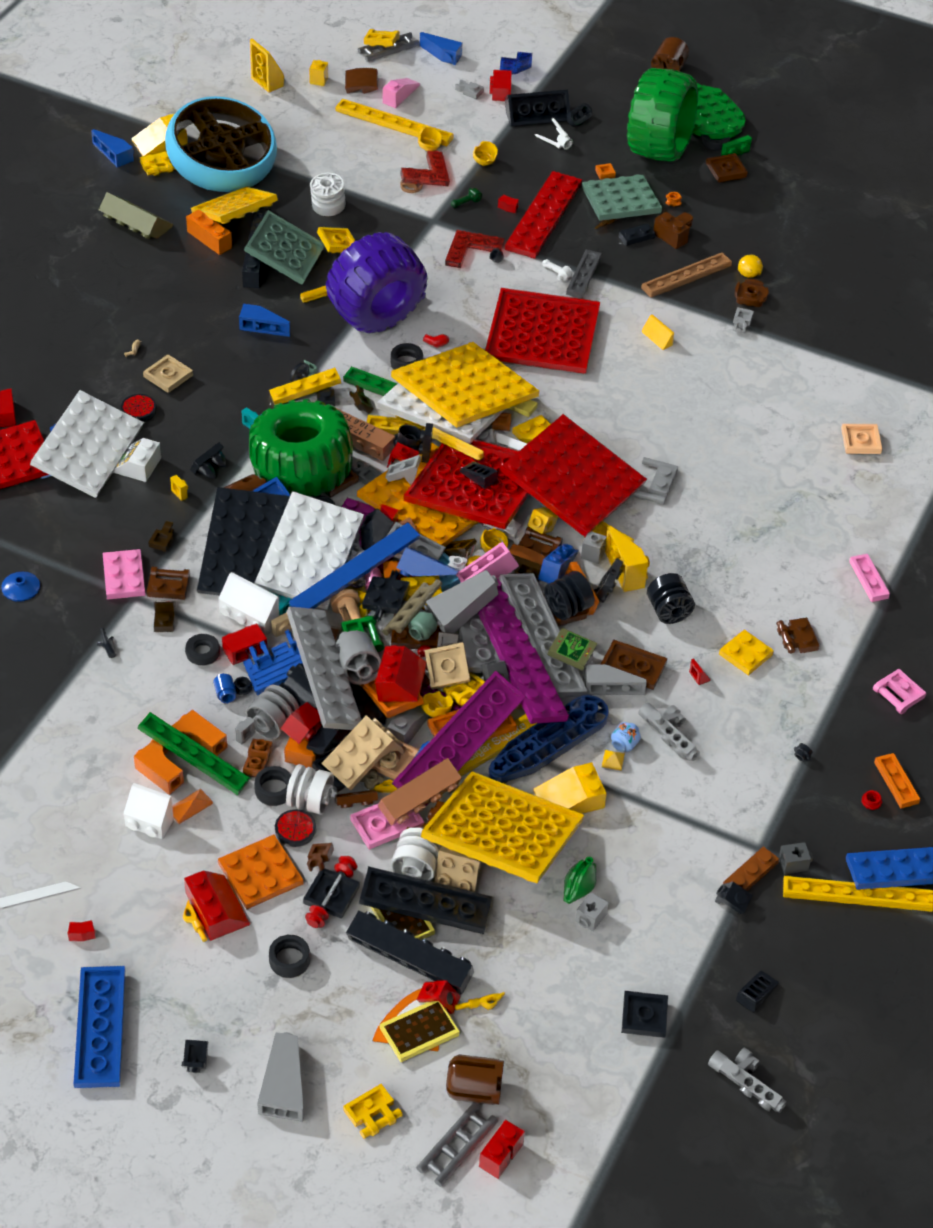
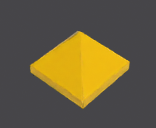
M605 750L602 767L622 771L625 753Z

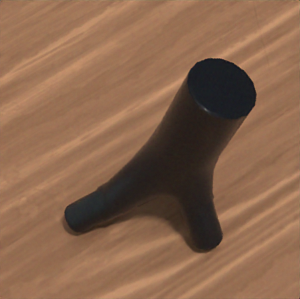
M101 628L103 642H97V645L105 648L109 658H114L116 656L112 647L114 637L111 636L108 639L105 629Z

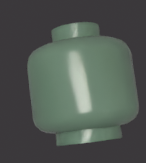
M417 613L408 625L409 633L416 640L429 639L437 630L436 618L431 613Z

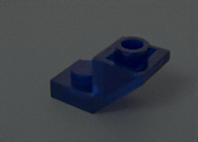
M517 52L516 58L501 57L500 70H509L515 75L531 68L533 53Z

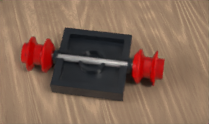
M351 856L339 857V863H336L334 866L336 872L324 868L317 874L303 898V904L310 906V913L305 915L309 926L313 928L324 927V920L329 918V914L342 919L360 888V882L351 879L354 875L353 871L358 868L355 859Z

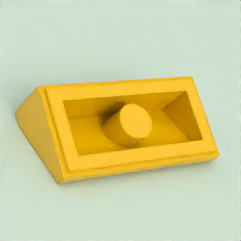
M651 314L642 329V333L662 350H665L673 345L674 332Z

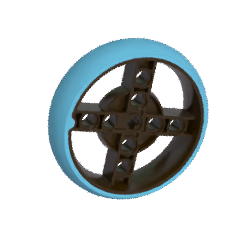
M204 97L187 103L171 118L165 134L166 151L175 169L191 183L217 192H233L244 187L256 185L270 172L277 155L275 134L266 118L250 105L227 97ZM217 120L231 122L240 127L235 128L229 124L218 123ZM194 124L200 132L198 140L181 145L178 140L179 133L187 126ZM257 143L261 144L264 149V155L257 162L249 165L243 157L245 147ZM207 160L213 164L224 165L227 169L212 167L202 162Z

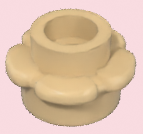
M391 751L379 760V764L383 768L392 769L396 767L399 759L396 753Z

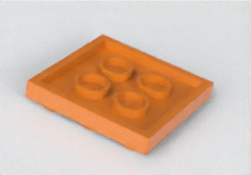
M274 834L218 858L219 866L246 910L303 885V878Z

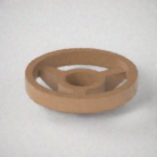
M406 177L400 182V188L407 193H417L423 187L422 181L416 177ZM416 181L421 185L419 188L416 185ZM403 186L414 188V190L406 189Z

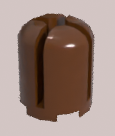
M462 1054L454 1056L448 1065L446 1080L448 1096L457 1101L499 1105L504 1061Z

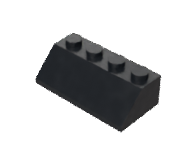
M568 89L510 94L504 98L506 115L510 126L553 123V118L557 122L567 121V114L570 112Z

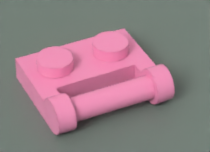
M900 669L881 679L873 686V690L877 694L880 693L896 707V711L900 714H904L908 708L926 696V692ZM885 687H890L904 701L901 702Z

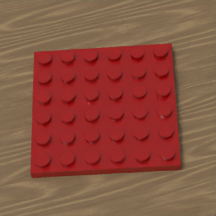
M501 288L485 351L501 362L586 374L600 302Z
M564 414L519 450L500 468L501 472L584 537L598 527L642 487L647 478Z
M474 439L470 445L484 451V457L481 460H476L442 443L403 495L404 501L506 529L529 496V493L500 471L501 466L518 451ZM474 461L497 470L498 482L484 489L460 473V469Z

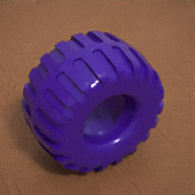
M378 232L362 237V239L353 242L351 246L343 250L338 259L332 264L333 267L329 270L328 280L326 281L327 295L338 314L357 331L371 334L376 331H385L387 327L392 328L396 326L398 321L405 320L407 314L416 309L417 302H421L424 296L423 292L426 291L428 276L417 254L402 239L391 233Z

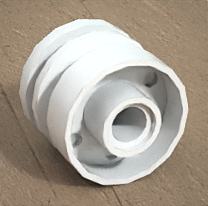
M329 172L316 175L310 182L313 210L322 216H334L341 213L346 205L343 179L339 175Z
M298 764L288 783L286 805L290 807L296 805L298 809H302L307 802L308 812L322 815L332 796L333 773L318 770L313 777L312 767L305 769L304 765Z
M408 828L400 835L397 850L391 862V868L394 873L430 881L436 870L441 845L421 838L422 828Z

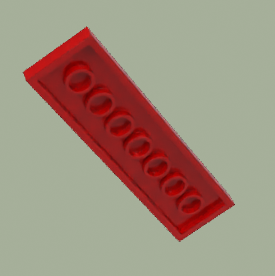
M552 171L505 244V250L535 259L582 185V179Z

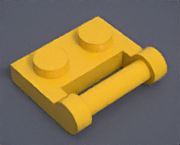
M369 29L363 39L364 44L391 47L396 40H399L400 32L399 30L391 32Z

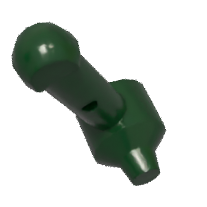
M469 188L468 195L452 200L451 206L457 208L459 205L471 200L475 203L479 202L483 195L477 188Z

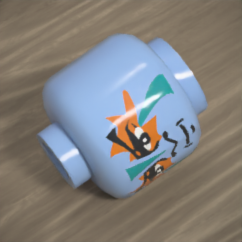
M627 722L619 724L611 735L613 747L620 752L631 751L641 739L639 728L635 724Z

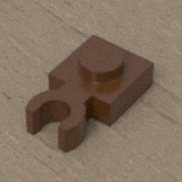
M332 842L312 844L307 856L309 872L316 866L319 867L320 871L324 869V863L330 861L334 851Z

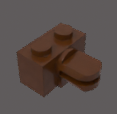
M664 212L655 218V235L673 248L678 249L688 243L689 229L692 227L693 217L685 212L677 217Z

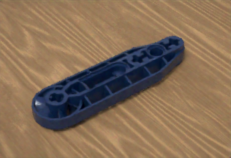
M582 695L575 698L564 706L569 715L567 721L537 723L509 741L491 762L488 769V777L505 784L508 781L537 772L602 729L608 720L609 710L607 704L599 697L592 695ZM598 713L606 715L602 721L597 720Z

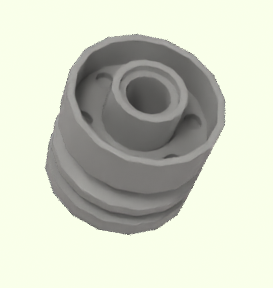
M270 685L247 708L246 717L253 719L255 730L267 738L275 739L283 732L280 728L290 714L299 708V705L286 689L277 685Z

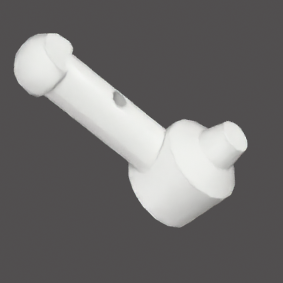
M545 259L542 263L543 267L558 273V280L562 279L565 281L573 275L571 268L568 266L560 267L548 259Z

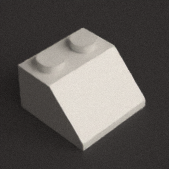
M133 783L124 811L125 826L133 831L137 830L146 833L150 837H157L163 840L174 821L171 796Z

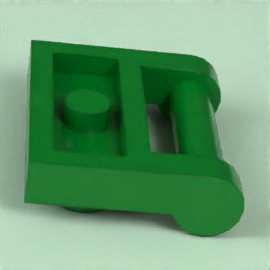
M373 616L341 622L343 632L356 630L364 632L363 627H367L376 651L381 652L384 650L385 646L379 638L375 626L376 621L373 619Z

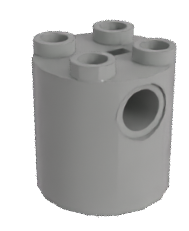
M358 630L342 632L335 647L339 651V661L344 670V675H347L351 683L358 685L367 684L375 680L381 659L368 633Z

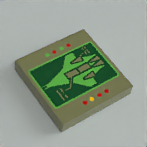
M562 628L547 655L583 671L596 649L597 643Z

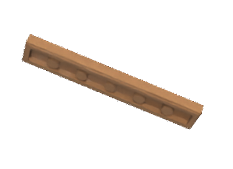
M722 252L642 284L641 289L652 298L728 268L732 265V261Z

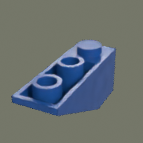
M561 544L543 559L538 580L550 583L556 579H561L579 550L574 549L569 544Z

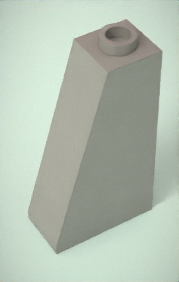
M485 570L427 600L428 612L434 615L437 625L442 632L455 633L498 595L497 586L499 583L494 575L491 576Z
M288 1032L275 1033L257 1102L259 1115L303 1122L298 1036Z

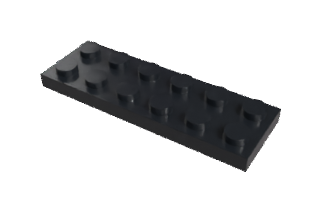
M368 866L359 904L484 934L492 896Z

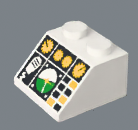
M142 438L129 445L114 468L113 473L146 482L161 459L160 442Z

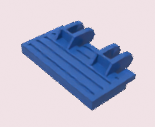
M289 629L285 631L291 648L288 647L287 642L271 648L273 656H271L265 641H262L260 646L265 655L258 657L256 649L253 646L249 647L255 664L253 665L251 658L243 661L257 695L264 692L270 685L279 686L282 682L285 683L288 678L286 675L288 670L292 666L296 667L298 663H303L296 640H293V635Z

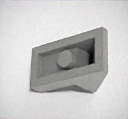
M417 455L389 465L385 476L386 479L391 482L405 477L411 486L416 478L421 456Z

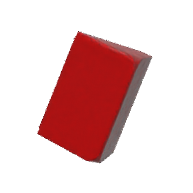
M382 504L381 512L391 519L394 525L395 522H398L399 510Z
M694 658L691 659L689 673L696 683L701 685L709 682L711 679Z

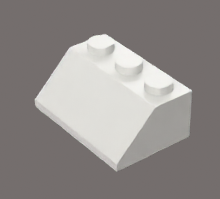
M232 572L229 574L218 599L219 612L236 620L241 625L251 626L257 623L264 635L267 636L272 631L271 620L279 616L278 596Z

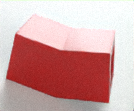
M506 195L498 199V208L516 213L519 199Z
M92 920L70 922L68 928L69 941L96 939Z

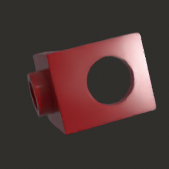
M397 442L390 453L387 468L393 464L395 459L403 461L419 455V452Z
M447 980L425 982L417 997V1001L419 1003L439 1001L450 1014H453L455 1005L458 1004L461 996ZM448 993H451L453 997L451 1005L447 1002Z

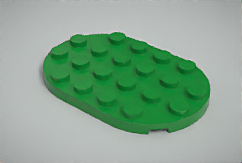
M697 83L698 109L692 133L698 136L708 135L711 139H723L736 136L742 132V128L745 126V115L740 108L720 88Z

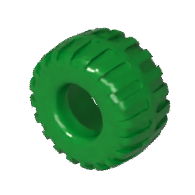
M650 68L639 79L638 86L634 91V97L631 100V109L628 114L629 122L627 123L628 145L635 154L653 160L676 161L685 152L694 129L698 109L697 82L691 75L673 69Z
M303 399L301 402L290 400L287 404L278 403L274 405L273 409L268 408L262 412V415L256 417L249 431V458L254 474L260 479L264 478L268 482L277 477L290 495L293 491L308 497H317L322 493L334 490L335 486L341 485L350 474L353 463V441L348 422L343 413L337 410L336 407L330 404L325 405L324 402L317 400L315 402H311L310 399Z

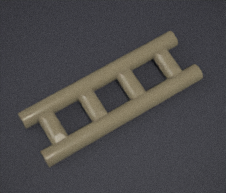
M438 579L432 585L424 582L386 625L382 633L385 636H388L392 630L401 633L426 604V601L440 588L442 582Z

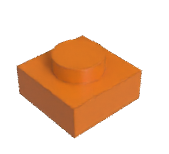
M611 163L596 165L595 171L600 180L615 178L616 172Z

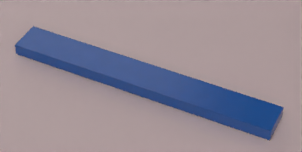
M406 523L291 599L289 605L291 607L315 609L420 539V534L409 523Z

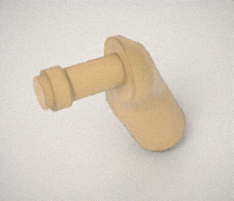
M135 340L132 344V351L125 352V357L137 354L138 348L141 345L140 340Z

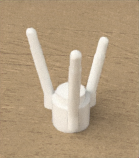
M554 118L552 121L560 134L557 137L558 142L535 134L539 139L556 146L558 149L561 147L569 149L573 144V140Z

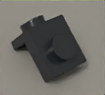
M735 882L722 884L718 888L715 902L717 904L725 903L739 914L745 913L753 895Z
M185 1039L184 1058L181 1066L187 1068L186 1072L200 1073V1069H206L208 1041Z

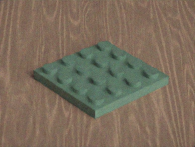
M637 174L629 177L621 176L619 178H605L603 180L582 182V189L599 221L662 213V207L644 175Z
M268 210L244 251L294 281L303 284L325 245L320 240Z

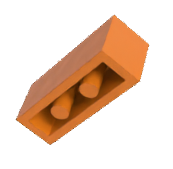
M198 209L186 216L187 232L214 252L221 255L232 248L231 232L210 219L201 210Z

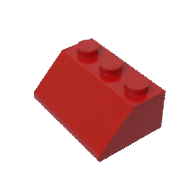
M385 646L375 681L378 702H418L427 662L405 646Z
M203 870L184 878L185 893L210 941L250 925L225 875Z

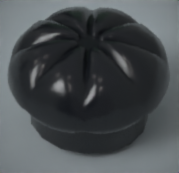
M407 424L400 426L398 433L394 435V447L398 442L419 451L420 443L423 444V441H420L421 430Z

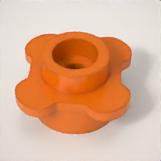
M670 192L666 195L667 205H681L680 200L682 197L678 192Z

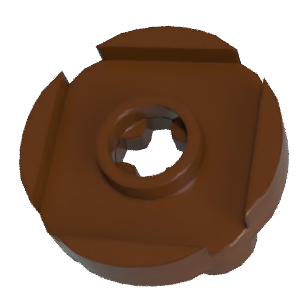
M745 279V282L741 284L738 282L735 287V297L738 304L761 307L768 298L769 290L759 280Z

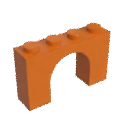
M193 709L181 716L172 725L216 756L228 748L227 735ZM152 739L147 746L138 750L134 755L135 769L170 795L184 783L183 770L166 758L165 755L169 750Z

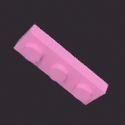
M863 554L850 557L849 562L870 601L875 602L889 599L890 593L869 555Z

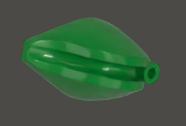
M592 857L580 860L567 872L564 879V902L571 904L594 889L596 885V864L593 863Z

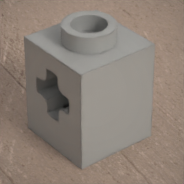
M590 531L582 543L581 558L598 564L605 552L607 536Z
M590 892L577 908L575 921L580 926L594 931L607 915L609 902Z

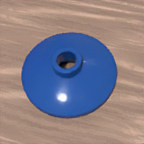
M16 572L4 579L1 585L2 593L12 601H26L33 598L39 592L40 581L32 573Z

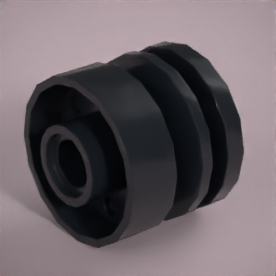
M572 571L561 579H556L545 586L544 593L548 606L560 620H567L571 616H575L577 612H582L594 605V594L591 585L584 575L578 571Z
M668 573L661 575L653 580L647 588L646 594L659 620L664 624L678 623L691 615L695 609L694 599L682 576L679 574Z

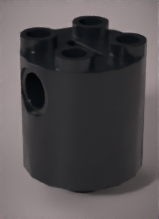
M298 663L296 667L292 666L286 674L288 676L287 680L279 686L286 689L296 699L299 707L308 702L318 710L303 663Z

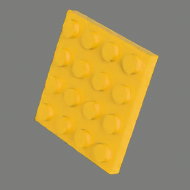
M244 187L191 208V211L193 213L199 209L210 219L225 224L229 223L232 218H241L245 216V213L256 212L260 207H269L273 205V202L278 201L277 194Z

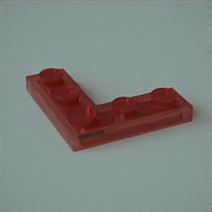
M427 151L426 158L429 170L401 167L402 183L449 186L450 179L443 152Z
M457 230L445 259V265L461 268L468 248L488 252L498 248L502 251L505 238Z

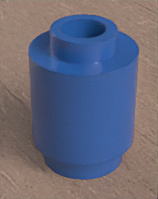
M224 673L216 676L213 684L217 698L222 703L234 701L237 692L232 676Z

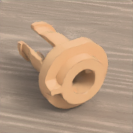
M343 589L332 597L330 601L332 611L340 613L343 621L362 618L357 606L360 602L357 591Z

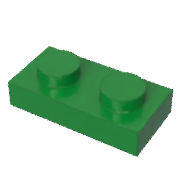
M747 135L724 143L721 156L734 153L738 156L749 152L752 138Z

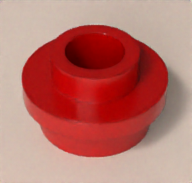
M870 790L862 796L861 802L867 809L876 810L881 807L882 798L877 791Z

